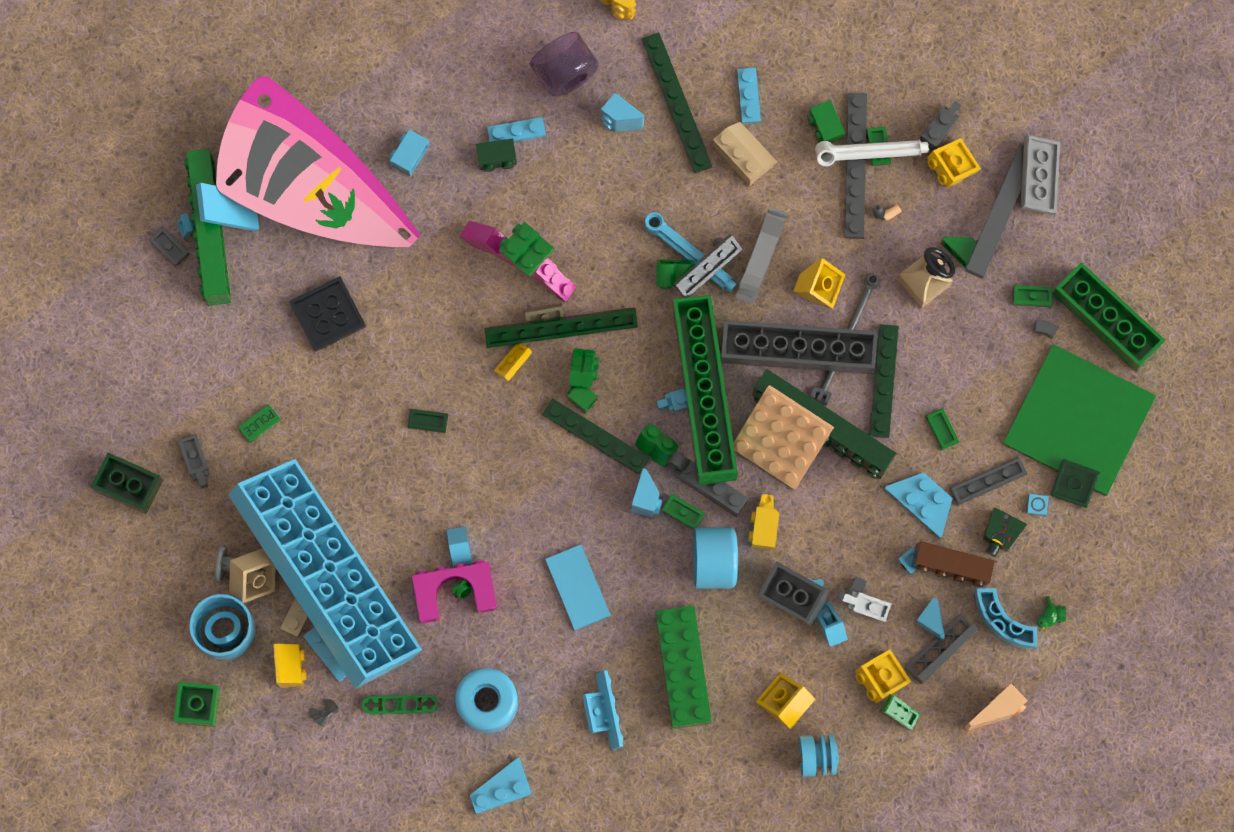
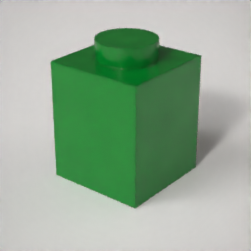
M581 385L571 386L567 392L569 394L568 401L585 414L598 400V396L594 392Z

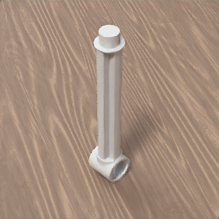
M920 139L916 141L836 146L828 141H822L815 148L818 163L822 166H830L837 160L921 156V153H928L929 150L928 142H921Z

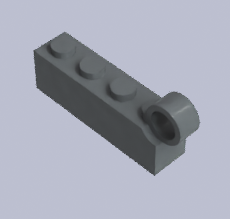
M673 452L667 461L669 465L675 468L673 471L674 477L736 518L747 503L748 497L725 482L698 485L695 462L681 454Z

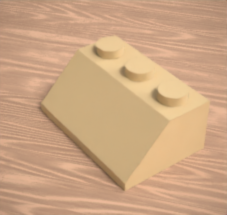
M741 122L727 127L713 139L712 146L749 186L778 163Z

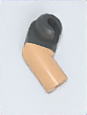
M897 204L888 210L881 207V205H876L873 208V215L878 219L886 221L902 212Z

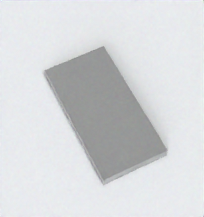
M1031 135L1024 136L1021 209L1049 215L1057 213L1060 142Z

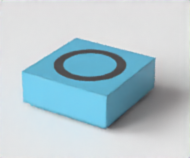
M1029 494L1027 514L1046 516L1049 496Z

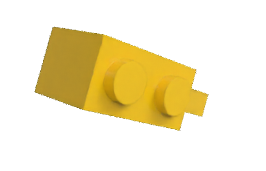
M762 494L759 507H756V512L751 514L750 523H754L753 531H749L748 542H752L751 548L775 549L779 512L774 509L773 495Z

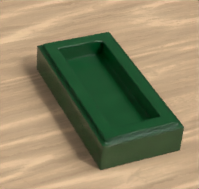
M410 409L408 429L446 433L448 414Z

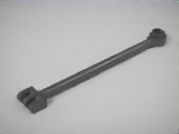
M874 273L866 276V287L847 329L855 330L872 290L880 284L878 275L875 276V283L869 281L870 278L874 277ZM827 371L821 387L814 386L810 395L814 399L815 393L819 396L816 401L819 403L822 396L826 399L823 402L825 406H827L832 395L827 390L835 371Z

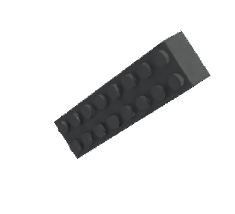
M724 320L721 361L726 364L874 374L878 331Z

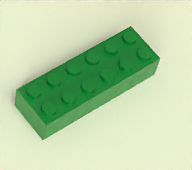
M1082 262L1052 293L1135 372L1165 342V339Z
M695 606L657 610L655 615L672 729L711 724Z

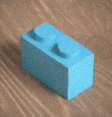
M409 129L407 134L404 133L401 136L399 147L397 150L394 149L389 159H391V166L411 176L430 145L428 139Z

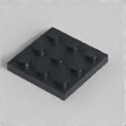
M341 276L289 301L314 352L366 327Z

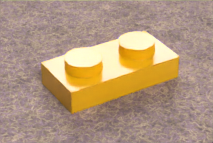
M515 344L495 368L494 372L509 381L528 359L532 351L523 344Z

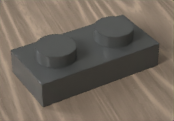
M163 226L149 238V241L175 267L189 255L188 251Z

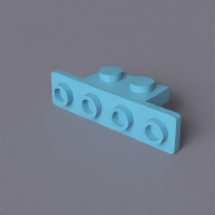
M603 670L596 674L599 692L584 694L582 698L590 734L607 731L611 750H616L623 747V735L619 728V716L615 709V697L611 690V678L608 675V671Z

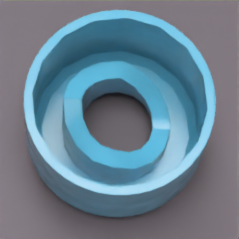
M694 528L693 567L695 589H731L736 586L738 547L736 531L733 528Z
M218 594L202 600L196 606L190 618V634L193 641L205 655L212 659L220 661L236 659L243 655L253 643L255 637L254 619L247 607L233 596ZM223 606L235 607L243 612L249 622L247 636L243 642L232 651L223 653L209 651L203 644L200 635L201 624L205 616L213 609ZM219 612L211 616L207 621L205 635L218 648H232L239 643L243 636V625L237 615L232 612ZM221 618L231 619L234 622L233 632L223 638H216L212 631L215 622Z
M481 668L470 672L461 680L456 690L455 704L459 717L468 728L478 733L492 734L505 729L513 721L518 709V697L516 688L507 675L496 669ZM483 688H491L498 695V704L491 711H482L475 705L476 694Z

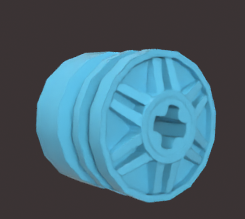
M821 734L819 744H815L813 735L799 736V755H802L803 762H800L802 777H815L817 767L821 768L823 776L827 775V767H829L830 775H836L838 747L834 735L828 734L827 743H825L824 735Z

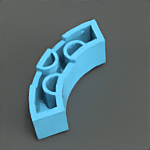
M977 588L975 590V602L979 615L987 628L996 637L1017 648L1035 650L1037 648V627L1020 624L1008 617L999 602L997 588Z

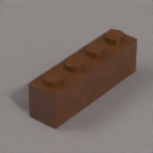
M920 541L915 546L911 566L916 567V570L919 572L928 573V571L935 572V575L938 577L946 578V576L954 577V581L965 582L966 580L972 582L973 586L983 587V585H987L991 581L995 560Z

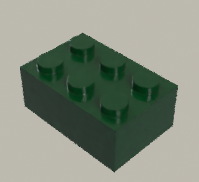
M107 453L91 488L94 492L147 514L163 479L158 474L111 453Z

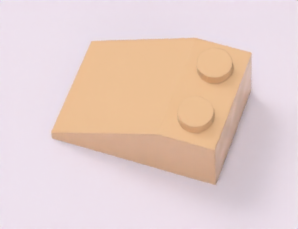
M1010 684L969 722L965 729L968 731L1006 720L1012 715L1016 718L1026 708L1024 704L1028 700Z

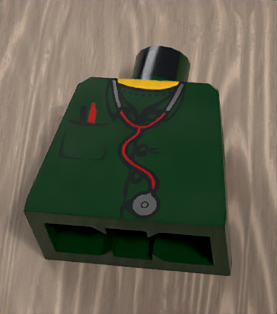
M994 507L983 540L989 542L985 552L993 557H996L1000 549L1007 552L1027 524Z

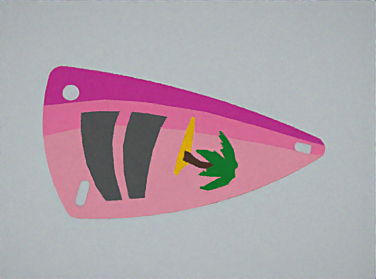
M258 77L251 84L235 107L220 145L216 185L222 194L269 219L304 232L339 241L372 246L410 247L420 237L415 226L385 187L354 152L317 116L269 77ZM263 94L271 98V104L266 108L258 104V98ZM236 169L242 170V175L231 186H227L225 183L227 178ZM404 228L411 236L405 240L398 233V229Z

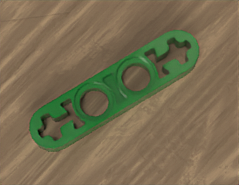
M433 695L369 696L363 700L362 709L370 715L420 714L435 712L439 704L437 698ZM382 699L381 706L383 711H379V707H373L372 711L365 707L366 704H369V700H372L374 704H379L378 700ZM409 699L414 700L416 703L415 708L412 710H407L404 706L405 702ZM418 699H422L421 703H426L428 699H431L432 702H435V705L431 709H428L427 706H421L422 710H418ZM394 700L396 702L395 709L387 710L385 708L386 701Z

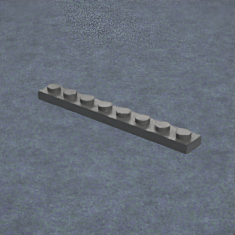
M848 93L847 145L866 144L867 94ZM866 159L846 160L845 238L864 239Z

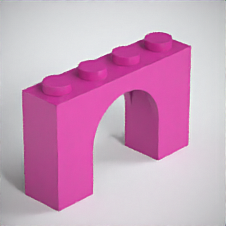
M478 560L473 562L474 565L466 566L465 563L454 565L452 569L440 567L436 568L435 572L428 573L427 570L416 572V575H413L412 578L420 623L440 621L437 592L443 583L451 579L468 581L467 583L471 585L475 593L478 613L497 610L489 562Z

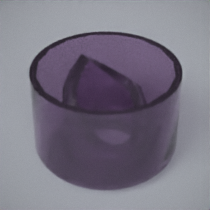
M570 32L543 47L530 61V67L548 94L553 97H559L574 91L587 82L597 71L598 61L579 32Z

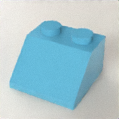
M616 93L601 108V124L609 131L611 129L615 132L639 130L644 127L645 115Z
M647 469L642 470L632 502L631 512L654 518L655 514L659 515L662 500L659 499L660 493Z

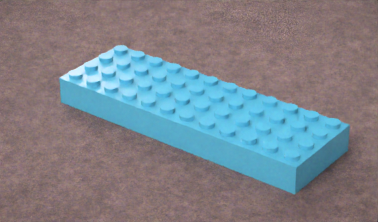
M296 459L242 481L228 494L229 498L355 689L411 661L422 650Z

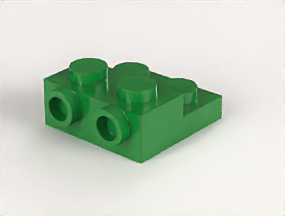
M524 221L522 225L517 224L513 228V235L509 239L506 237L501 241L499 251L504 258L530 278L555 249Z

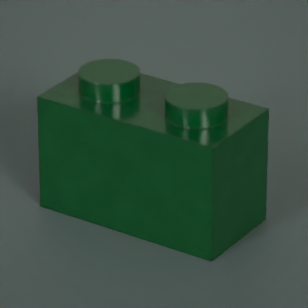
M513 138L476 144L480 170L491 172L495 168L511 169L514 167L513 165H517Z

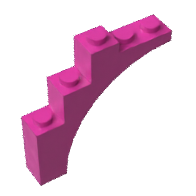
M473 221L467 223L460 234V237L465 242L514 266L500 254L499 249L501 247L499 245L506 237L498 229ZM548 258L530 276L564 302H567L576 288Z

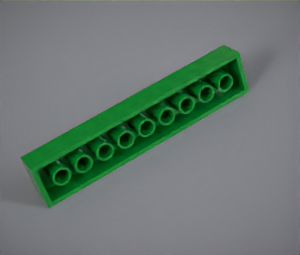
M711 295L673 299V315L698 485L737 481L738 470Z

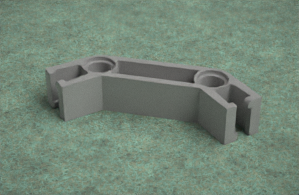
M769 207L747 269L740 282L736 298L754 304L787 216L786 212Z

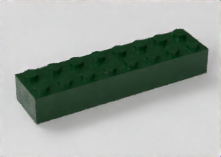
M765 370L754 387L752 394L755 397L754 401L758 403L769 385L834 427L825 441L824 447H832L835 449V454L842 458L846 456L851 460L850 463L857 468L863 467L867 470L866 473L874 479L877 477L881 479L893 462L896 452L770 370Z

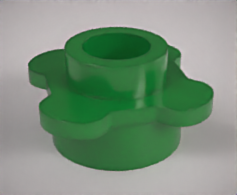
M467 580L455 584L451 591L452 594H455V598L463 599L469 595L471 588L467 584Z

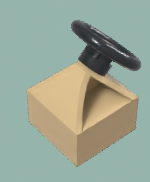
M929 247L925 250L924 256L899 274L897 280L920 308H923L951 286L953 281L951 278L955 274V266L945 252L935 247ZM931 253H935V254L939 255V256L942 257V258L935 257V256L932 255ZM946 263L949 266V273L946 272L944 267Z

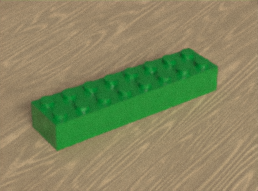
M209 148L187 151V158H184V163L188 175H190L186 176L190 193H192L189 194V202L194 211L191 212V219L196 229L193 230L194 241L198 247L195 249L196 259L199 265H201L197 267L198 276L201 278V283H203V285H200V293L203 296V300L207 301L209 306L232 303L222 225L200 221L196 184L205 183L217 186L214 159Z

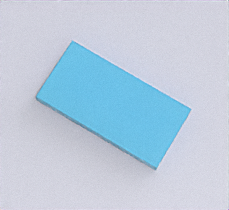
M196 184L200 221L250 231L259 230L257 212L222 194L215 185Z
M582 545L545 559L575 631L611 616Z

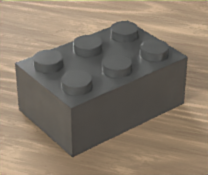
M776 562L758 596L805 623L813 625L831 591L785 565Z

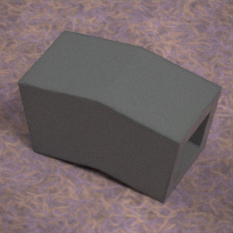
M1037 319L1035 321L1034 333L1043 334L1053 339L1059 326L1049 321Z
M855 577L852 586L845 594L851 595L852 591L862 593L867 581Z

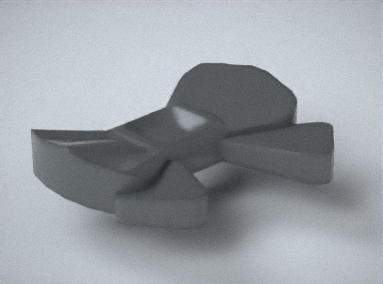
M330 699L323 700L325 710L322 712L311 708L310 716L320 726H324L326 720L332 714L339 712L337 704Z

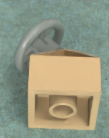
M224 544L219 547L215 563V581L221 583L225 571L230 573V594L242 603H246L275 592L276 567L263 548L233 558L227 557V547Z

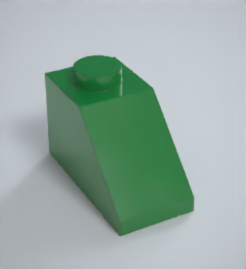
M944 237L941 245L966 268L978 240L975 241L972 237Z

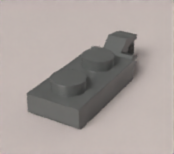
M194 434L178 440L193 481L198 479L201 489L208 487L205 476L210 475L209 468L197 435Z

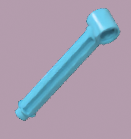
M653 212L647 215L645 219V230L647 233L658 236L686 260H695V264L705 256L664 222L661 214ZM651 221H657L659 223V226L651 227L649 223ZM722 269L710 278L722 290L726 289L730 293L737 286V283L732 280L733 277Z

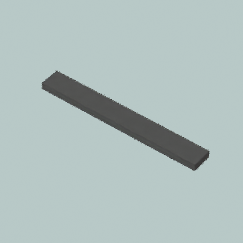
M1021 144L1017 149L965 269L966 272L981 279L985 275L1021 191L1024 146Z

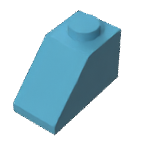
M830 601L824 603L816 620L825 640L831 647L848 640L843 622Z

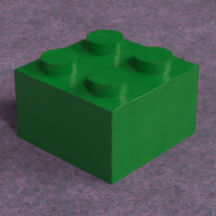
M178 682L174 722L176 724L216 727L220 687L218 685Z

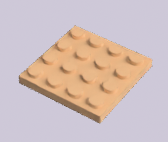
M769 385L734 441V450L795 490L834 427Z

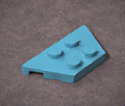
M923 472L885 487V490L931 532L939 539L942 537L952 497Z

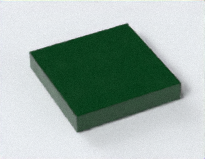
M1063 459L1050 495L1087 508L1100 471Z

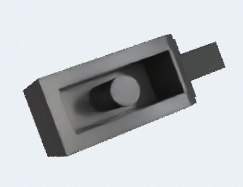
M955 101L949 109L942 107L922 133L920 141L928 142L929 150H936L955 126L959 118L956 113L961 108L958 102Z

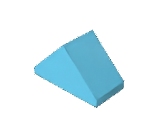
M466 526L447 530L453 568L457 564H472Z
M936 597L930 601L917 619L919 626L942 641L945 640L940 606Z

